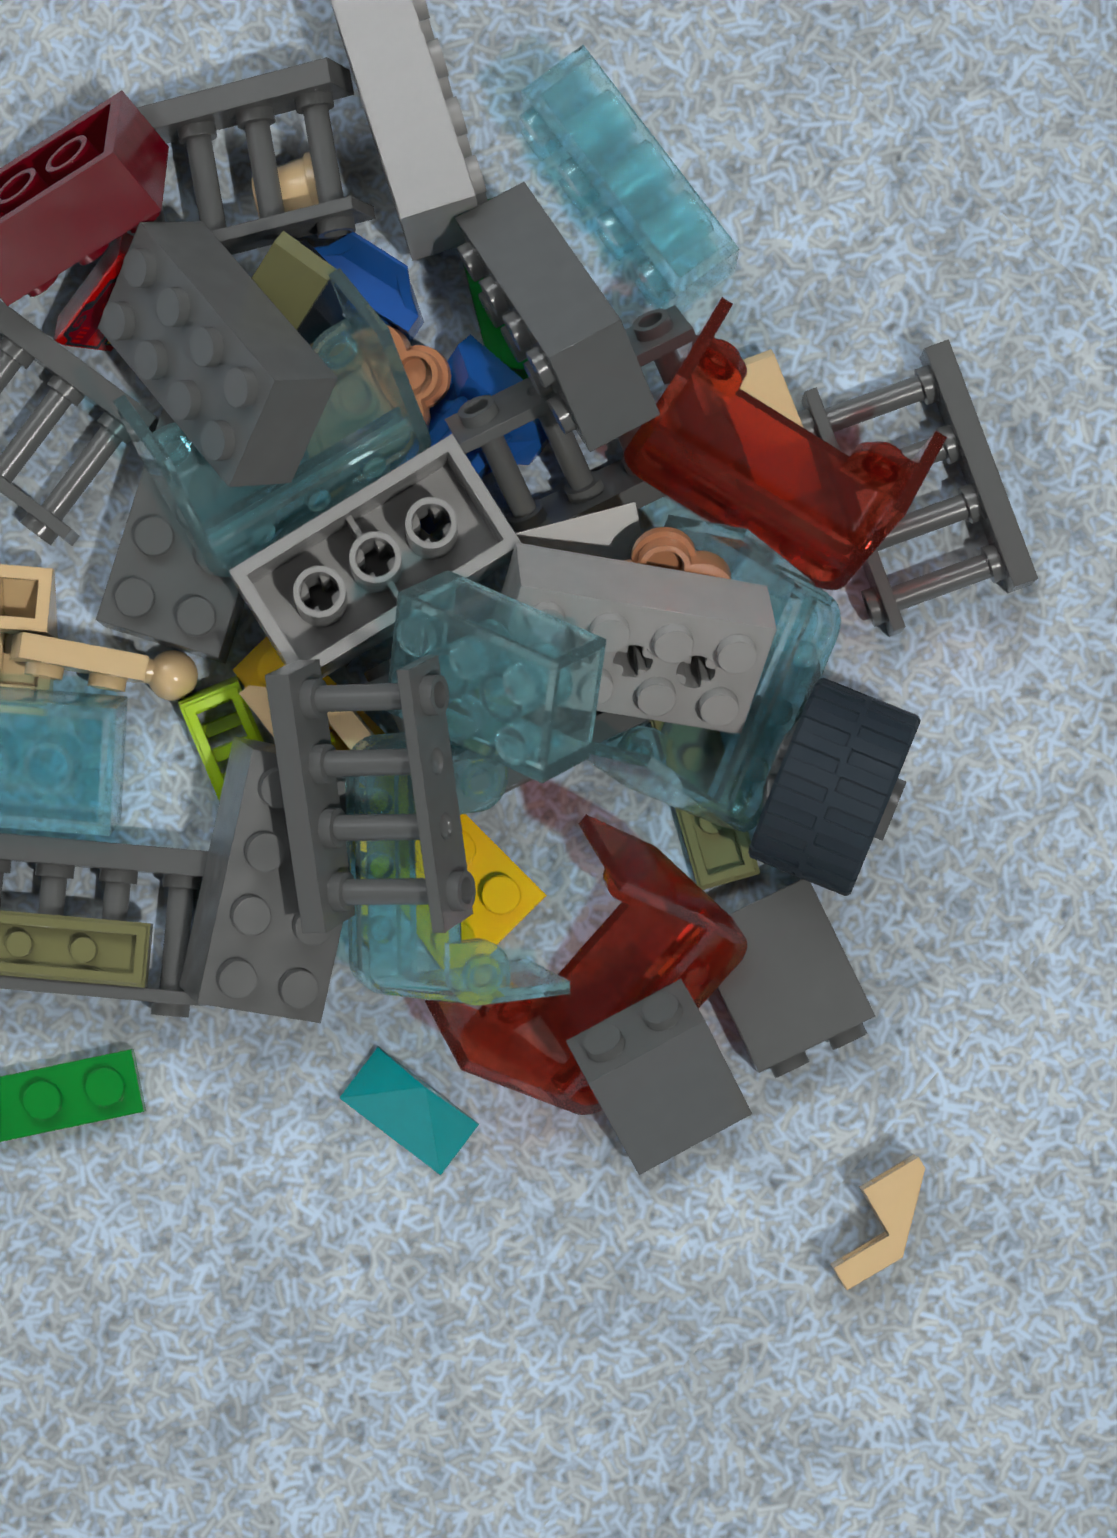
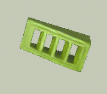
M237 676L201 689L178 700L183 717L219 801L226 772H221L218 762L229 758L233 741L212 749L208 738L243 725L247 735L240 738L264 742L249 705L239 694L243 690ZM231 700L233 701L237 711L203 725L201 724L198 714Z

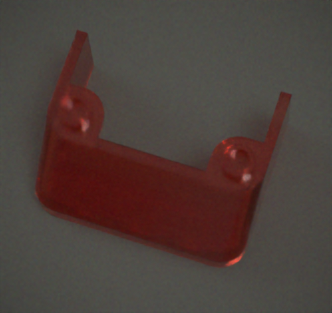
M722 297L656 398L655 403L660 415L640 425L624 451L625 462L629 469L646 483L809 584L826 590L841 589L906 515L947 437L935 431L912 460L904 456L902 451L896 446L882 441L860 443L849 456L740 389L747 376L746 364L741 358L739 351L731 343L714 337L733 303Z
M586 814L578 824L604 866L603 882L615 899L622 901L546 988L527 981L507 983L497 988L478 1010L434 992L425 999L429 1011L462 1071L578 1115H590L603 1109L590 1088L566 1040L679 979H682L699 1009L742 961L747 951V940L735 920L662 851L646 841Z

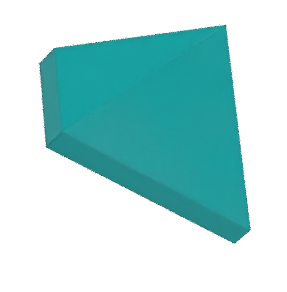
M379 1047L376 1048L339 1097L439 1175L444 1172L479 1125L478 1122Z

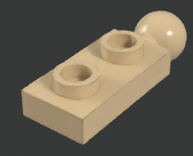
M27 632L14 634L9 659L26 663L24 674L39 678L62 681L64 670L88 674L87 686L103 690L125 692L127 682L149 684L151 690L158 697L168 701H177L187 697L192 693L198 681V671L194 661L181 651H164L154 659H151L147 655Z

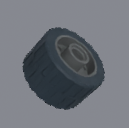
M824 677L818 679L800 719L785 734L762 790V814L749 846L748 854L750 858L843 896L850 895L873 838L883 841L905 788L906 781L898 777L921 722L919 716Z

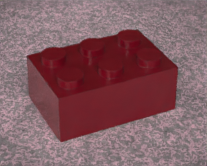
M122 90L0 168V299L7 306L27 294L30 297L40 295L56 281L58 275L76 263L87 265L103 254L111 241L127 231L136 233L140 222H154L162 210L169 146Z

